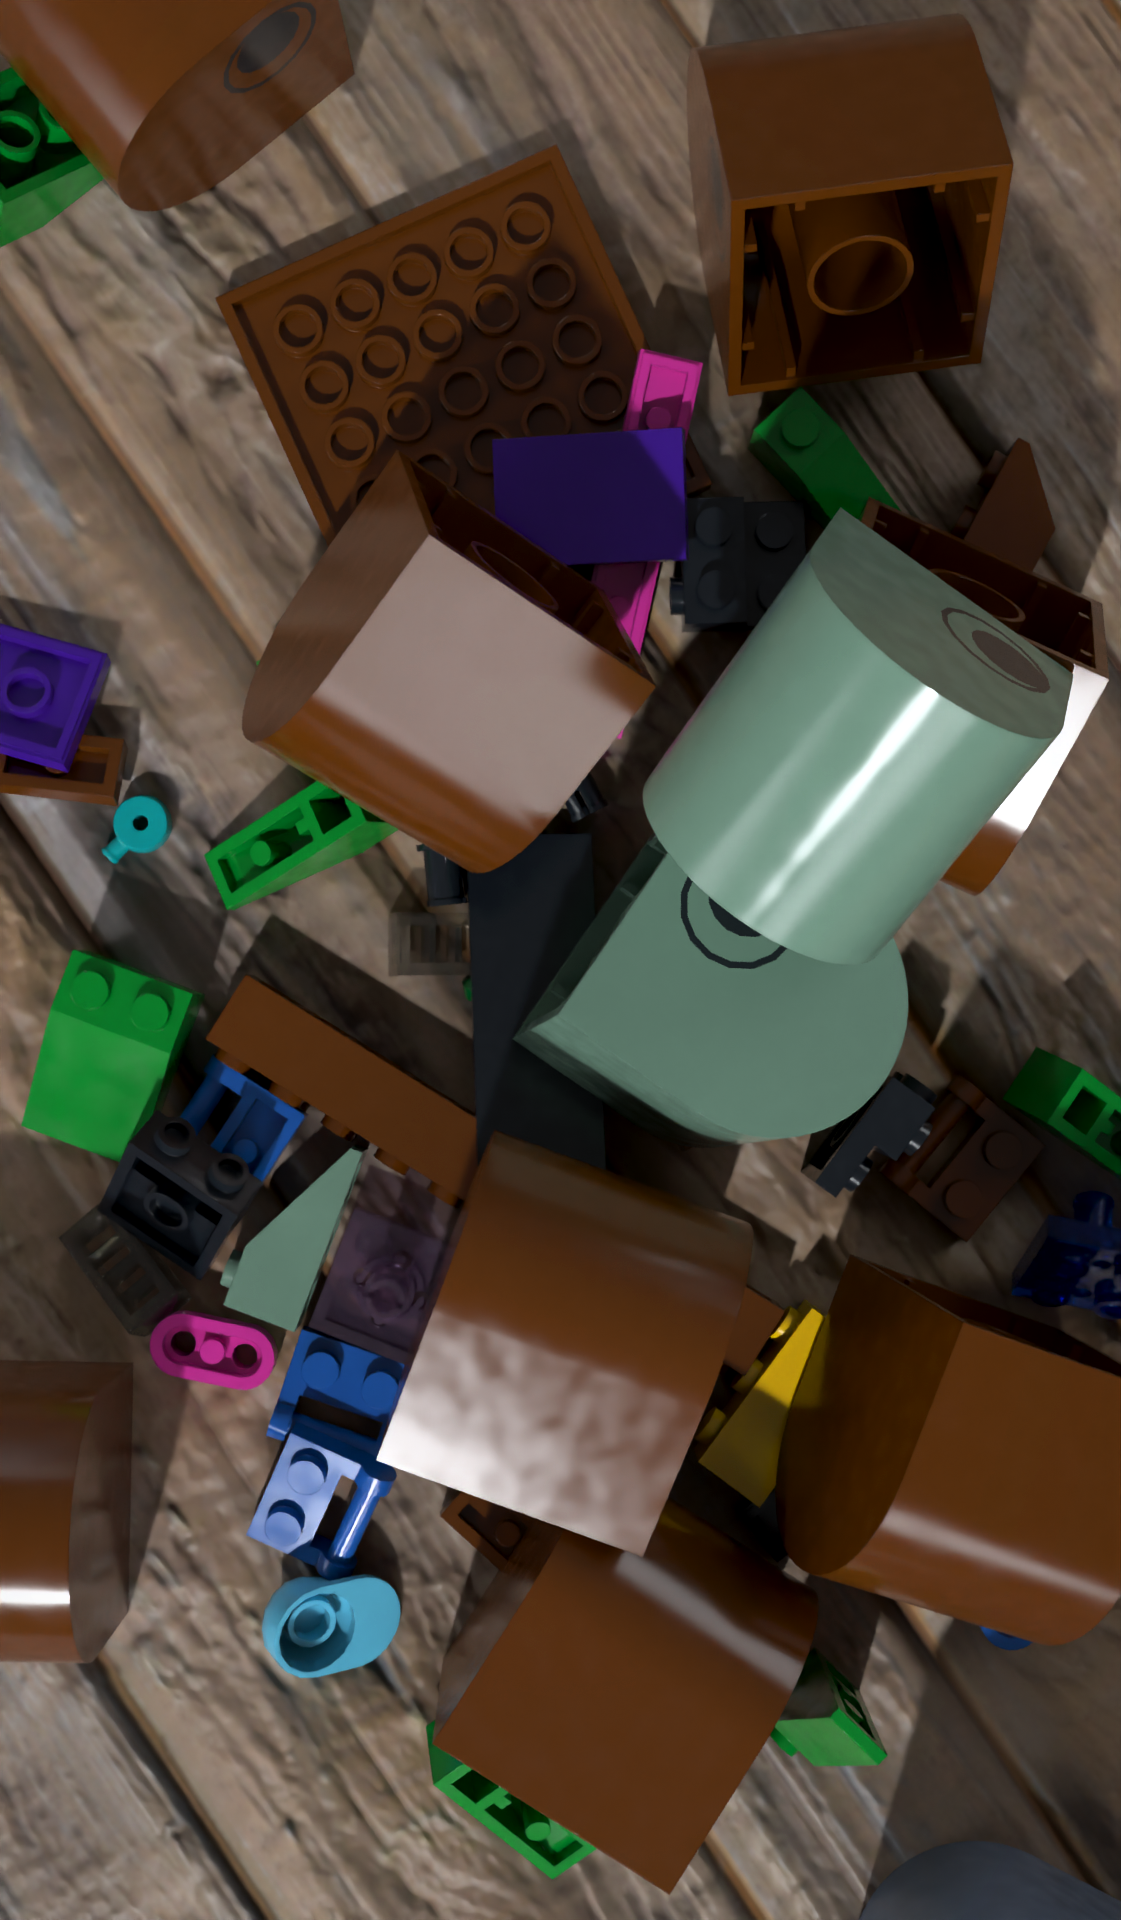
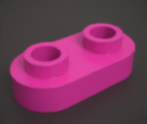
M189 1310L177 1311L168 1315L155 1327L150 1338L152 1359L157 1367L166 1374L237 1390H248L261 1385L274 1370L278 1358L275 1340L263 1327L253 1323ZM187 1331L194 1336L196 1346L193 1351L184 1352L177 1347L175 1342L177 1332ZM240 1344L253 1346L257 1352V1361L250 1365L241 1363L236 1356L237 1346Z

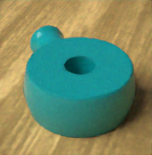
M135 795L126 799L120 804L114 815L113 828L116 837L107 846L103 847L101 851L112 863L117 864L119 859L129 850L136 853H150L159 849L165 844L171 834L172 817L169 809L161 800L151 795ZM146 817L148 826L140 831L137 826L138 821Z

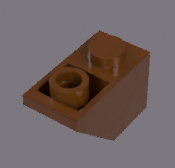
M1018 437L1005 455L997 450L993 452L977 481L979 486L986 489L976 509L968 505L964 506L950 534L1033 571L1056 528L1030 443Z

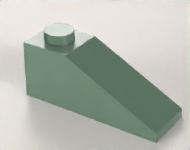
M358 1144L350 1148L246 1244L243 1252L236 1249L232 1251L220 1281V1285L229 1288L224 1306L292 1332L298 1329L305 1317L368 1148Z

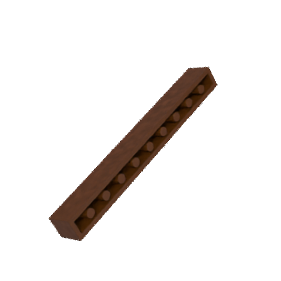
M246 974L205 1038L219 1047L214 1057L243 1075H247L249 1070L253 1068L272 1080L267 1090L273 1095L298 1109L304 1101L325 1113L320 1123L327 1129L350 1142H353L357 1134L378 1147L373 1156L380 1162L402 1175H406L411 1167L432 1180L427 1187L430 1193L445 1203L459 1208L467 1197L477 1171L475 1113L255 975ZM747 1283L732 1337L719 1374L724 1376L729 1368L734 1369L743 1376L746 1375L785 1312L778 1302Z

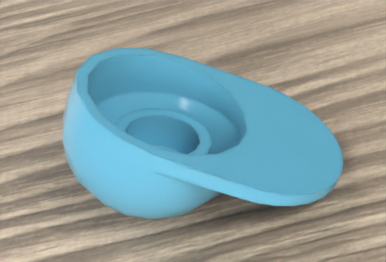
M362 1574L331 1581L322 1577L294 1578L285 1582L276 1590L265 1607L262 1620L264 1646L283 1670L299 1678L321 1677L363 1666L377 1658L388 1647L397 1631L401 1615L398 1595L385 1580L374 1575Z

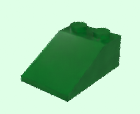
M12 67L0 72V247L44 227L104 179Z
M73 949L50 1009L21 1126L120 1162L131 1139L156 1110L162 1111L205 994L97 953Z

